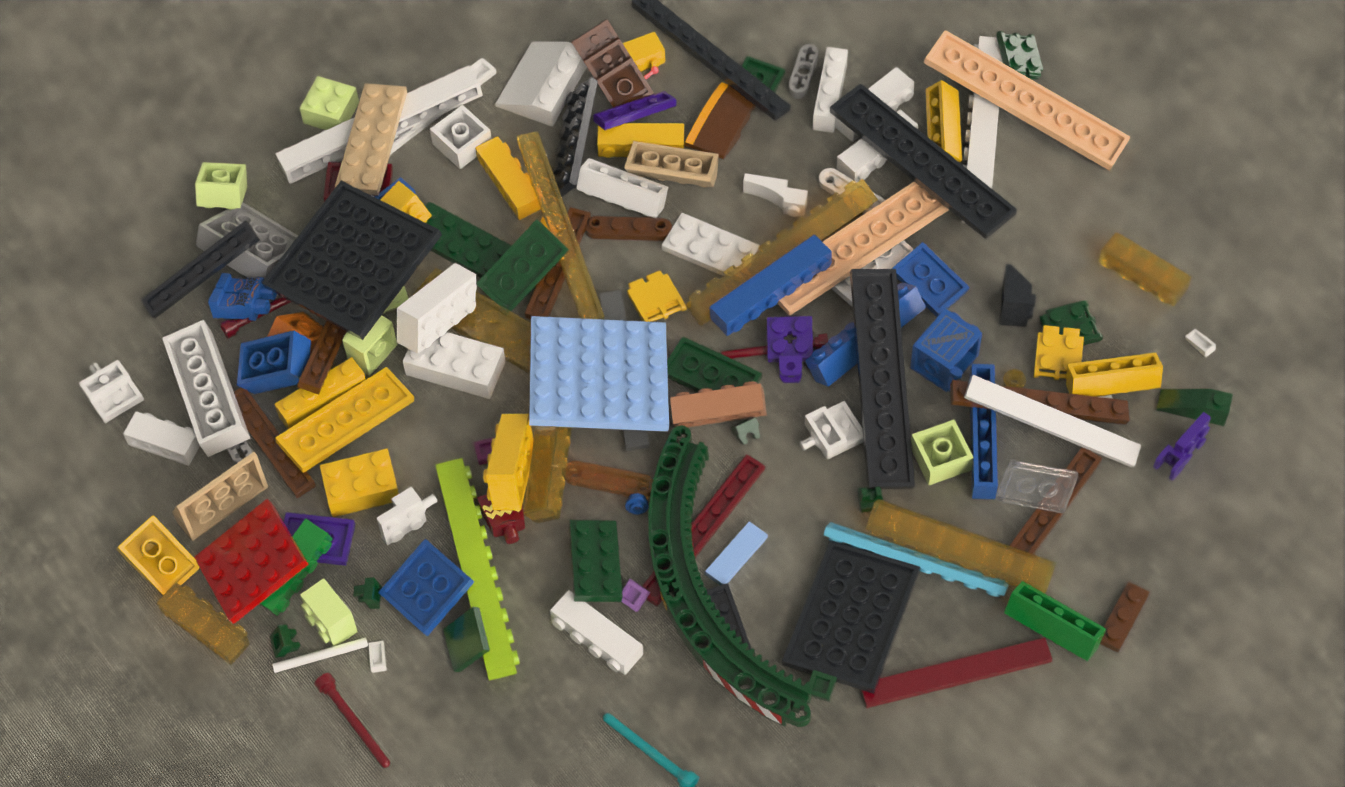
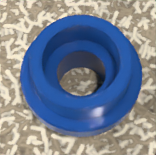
M634 493L626 500L625 507L628 512L638 515L648 510L649 502L643 494Z

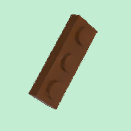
M1128 581L1104 626L1106 631L1101 640V645L1119 653L1147 601L1150 591Z

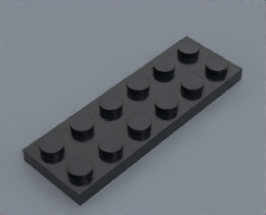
M592 77L584 83L582 82L566 98L567 108L562 117L564 121L563 127L559 132L558 137L560 141L555 150L556 160L551 169V173H553L552 180L547 188L549 191L547 200L556 203L577 186L598 80Z

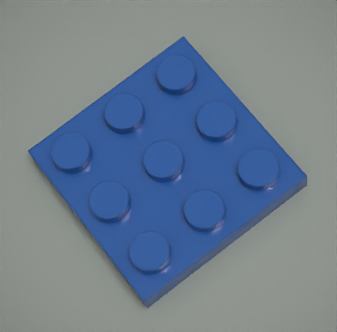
M424 539L378 593L423 634L428 636L472 586L474 581L428 540Z

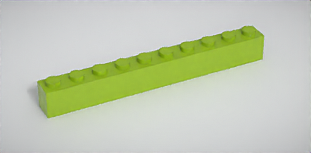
M463 458L435 464L461 570L474 581L467 590L470 607L480 608L490 651L483 655L488 679L490 681L517 674L515 665L520 664L517 650H511L510 644L514 643L511 629L506 630L505 622H509L506 608L501 609L499 601H503L501 588L495 587L494 581L498 580L495 566L490 567L489 560L493 559L490 545L485 546L484 539H488L484 525H479L478 519H482L480 506L474 505L473 499H477L474 485L470 486L468 482L469 479H472L469 465L464 466Z

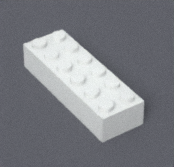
M204 320L163 337L162 339L198 443L206 455L210 457L250 439L215 338Z

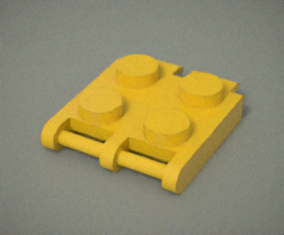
M661 270L647 275L646 283L643 278L628 283V297L642 321L654 322L661 318L665 320L669 318L668 315L680 310L682 312L687 310L669 275H663Z
M1043 325L1042 333L1038 332L1033 378L1045 376L1054 377V380H1059V378L1066 379L1067 374H1060V371L1067 372V364L1082 362L1084 337H1079L1080 329L1064 327L1063 335H1060L1059 327ZM1039 369L1052 370V371H1055V372H1054V373L1041 372V371H1039Z

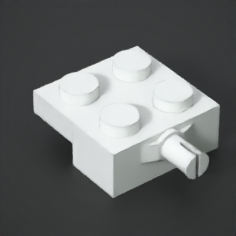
M119 360L103 369H100L97 363H93L94 367L91 364L89 369L93 375L79 382L83 393L104 423L144 400Z
M843 401L827 409L824 406L805 415L804 425L810 432L811 437L800 441L799 444L803 451L816 445L828 460L863 443V428L846 402Z
M411 486L392 498L394 507L377 517L381 536L386 545L398 542L405 534L422 527L427 521L425 516L426 509L437 503V499L433 494L421 500Z

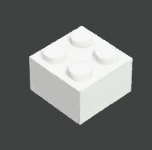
M463 105L430 128L432 144L459 169L477 157L475 147L492 139L490 129Z

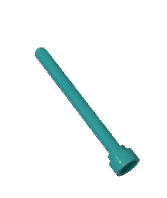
M610 713L604 714V722L675 776L677 782L680 783L679 787H695L700 777L693 771H683Z

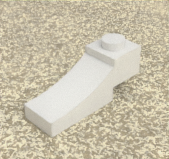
M745 173L743 193L756 195L773 202L783 209V214H788L792 217L805 216L808 191L788 188V180Z

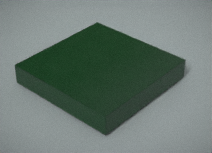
M746 56L741 65L773 92H776L785 75V69L750 56Z
M478 607L470 608L443 629L454 672L463 671L490 651L480 608Z

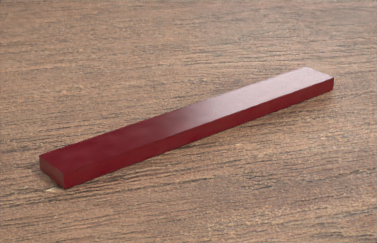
M746 454L691 523L695 558L766 469L764 464ZM662 567L660 570H666L669 567ZM653 571L642 586L650 591L646 600L658 606L662 598Z
M1041 638L880 678L874 694L863 690L860 691L866 708L1051 663L1053 658L1046 639Z

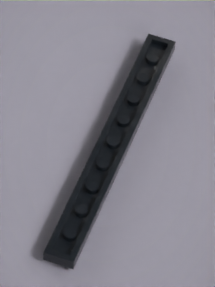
M632 0V8L772 120L776 121L790 112V104L660 1Z

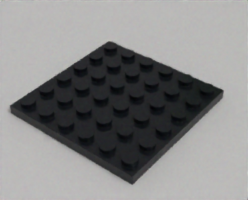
M340 181L262 284L272 292L363 340L442 236V233L439 229Z

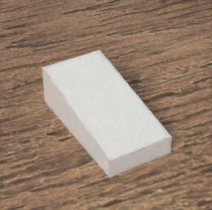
M1197 329L1192 330L1185 336V339L1204 357L1215 351L1216 344Z
M384 641L368 643L372 673L387 671Z

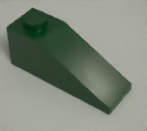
M1161 389L1156 411L1197 420L1205 412L1211 417L1209 423L1224 427L1229 415L1233 394L1214 389Z

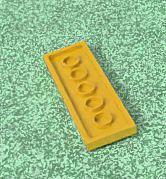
M385 367L275 437V440L286 455L304 473L414 402V396Z

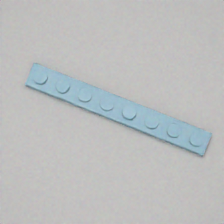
M832 522L826 526L824 536L829 537V540L838 543L845 542L855 548L866 549L882 556L920 566V571L923 573L932 574L934 572L940 574L944 580L951 582L957 580L963 582V585L968 588L977 589L978 587L984 589L991 596H1005L1010 584L1008 581Z

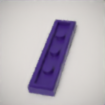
M662 91L593 115V122L607 130L677 106L676 99L667 92Z

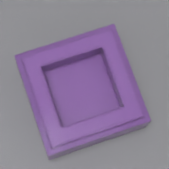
M629 579L622 589V603L638 612L649 596L650 591L634 580Z

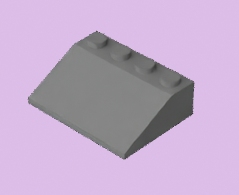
M243 202L241 208L227 209L199 224L196 246L206 251L244 221L250 223L260 240L227 264L247 278L264 277L265 279L298 237L295 233Z

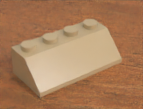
M633 141L625 163V170L640 177L655 178L661 181H674L681 184L687 183L701 187H714L719 154Z

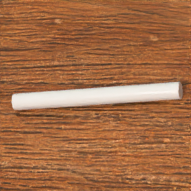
M366 637L273 663L274 672L284 671L368 647Z

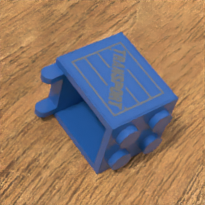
M945 308L913 344L910 368L945 392H950L952 380L960 379L962 374L979 356L982 332L977 326L961 319L957 313L950 312Z

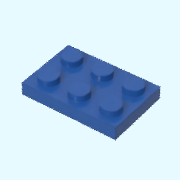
M923 242L892 268L896 269L897 279L901 283L904 282L917 287L925 306L936 317L945 308L948 309L970 289Z

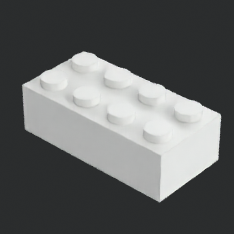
M454 263L397 307V343L419 354L437 338L443 336L452 326L457 325L467 314L472 313L476 307V274Z
M448 332L437 338L419 354L408 349L403 359L407 376L487 399L491 398L506 363L504 348Z

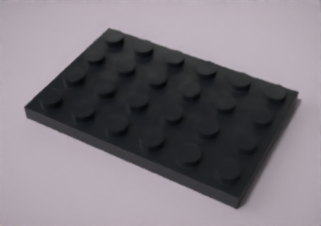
M830 540L782 659V665L809 674L816 670L837 677L838 683L874 694L918 579L920 566Z

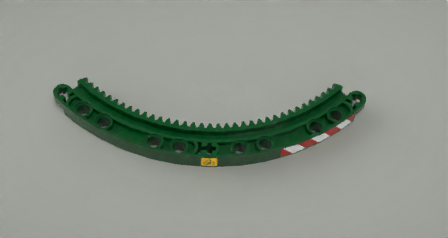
M683 425L676 426L671 431L661 452L652 482L648 510L651 557L655 579L664 607L680 638L694 658L715 681L739 701L764 717L782 726H786L787 722L796 727H804L811 721V710L807 705L811 701L810 682L802 686L801 678L793 681L792 674L785 677V670L782 669L777 673V665L770 667L768 659L762 662L761 654L755 656V649L749 650L748 643L742 644V638L740 636L736 637V631H730V624H725L724 617H720L719 610H715V603L711 602L710 595H707V589L704 587L703 580H701L694 556L691 522L692 506H694V498L696 497L695 491L698 489L697 483H700L699 476L703 474L702 468L706 467L705 461L709 460L708 447L701 441L698 445L691 443V430ZM682 434H684L685 438L682 437L680 440V444H678L677 436L681 437ZM659 542H664L663 545H656ZM662 567H669L666 570H660ZM672 591H673V594H674V597H673V598H672V596L669 594V592H672ZM686 622L692 623V624L689 625V626H683V625H682V624H684V623H686ZM700 644H706V645H707V646L704 647V648H699V647H697V646L700 645ZM742 685L751 686L749 689L740 688ZM767 700L774 701L771 705L764 704ZM804 711V716L796 718V713Z

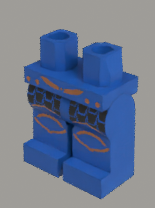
M222 273L208 303L213 318L246 319L249 317V320L256 321L259 314L268 315L270 302L267 299L275 300L277 294L263 286L264 277L236 279L232 278L229 273Z

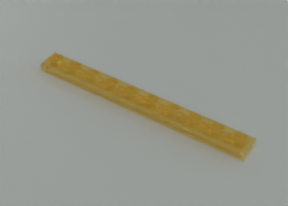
M536 131L518 135L517 143L548 230L569 249L567 254L560 260V264L579 317L582 319L604 320L603 310L539 133Z

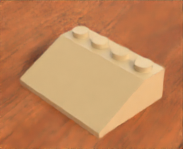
M252 452L177 505L172 511L176 522L192 541L268 488L257 454Z

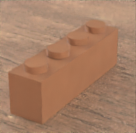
M754 381L746 382L743 386L739 387L725 385L720 390L701 389L698 393L689 394V392L677 393L675 397H670L672 419L675 427L680 425L695 427L767 415L764 389L761 383L757 384Z

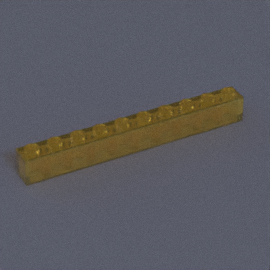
M863 179L857 183L855 180L851 181L844 187L846 191L840 195L838 192L834 193L827 199L829 203L823 207L821 204L817 205L809 211L812 215L806 219L804 216L800 217L792 223L794 225L789 231L786 228L775 235L777 238L772 243L769 240L758 247L760 250L755 255L749 253L742 258L741 265L738 267L732 265L723 272L725 274L724 277L719 280L715 277L706 284L707 289L702 292L698 289L688 297L690 301L686 304V307L698 324L703 326L711 320V305L814 234L823 241L878 201Z

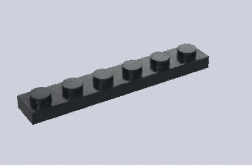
M247 221L241 223L142 298L141 301L150 316L156 319L258 242L260 239L250 223Z

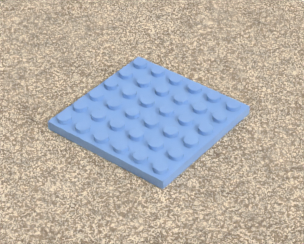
M531 316L529 425L668 431L666 322Z

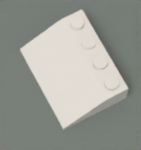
M531 42L495 106L553 127L566 104L568 94L574 91L587 66L574 45L570 42Z

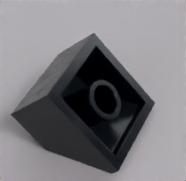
M1006 264L1001 293L1000 325L1027 327L1028 319L1033 318L1036 294H1032V284L1011 264Z

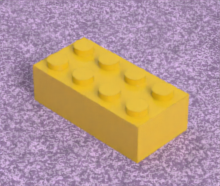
M501 414L500 422L495 427L496 437L492 439L491 443L492 453H489L487 458L488 468L484 469L483 473L484 483H488L487 498L488 501H491L493 510H521L535 453L532 428L529 425V414Z

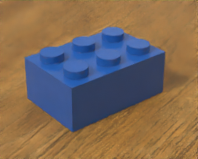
M289 331L241 343L237 385L253 394L297 385L310 358L311 340L296 331Z

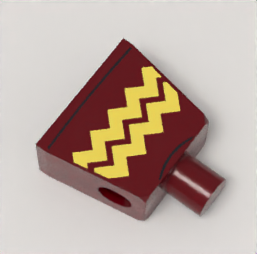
M487 495L477 497L481 514L493 537L504 535L507 544L518 542V531L525 529L523 503L521 510H493L492 503L488 501Z

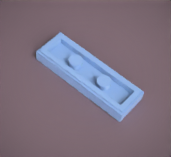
M749 521L706 569L705 575L719 585L728 583L765 542L768 534Z

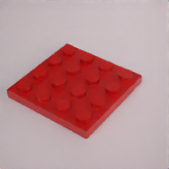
M268 499L264 500L194 557L227 618L233 624L308 565L272 502Z

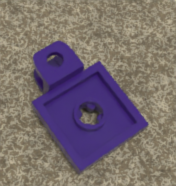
M812 316L767 317L768 362H779V373L782 383H799L802 379V361H805L813 353ZM788 335L796 337L791 344L784 340Z
M1203 412L1176 442L1174 448L1169 444L1156 458L1153 468L1158 470L1166 462L1173 467L1168 477L1173 481L1190 461L1195 448L1199 450L1206 442L1207 438L1205 436L1210 430L1208 425L1211 417Z

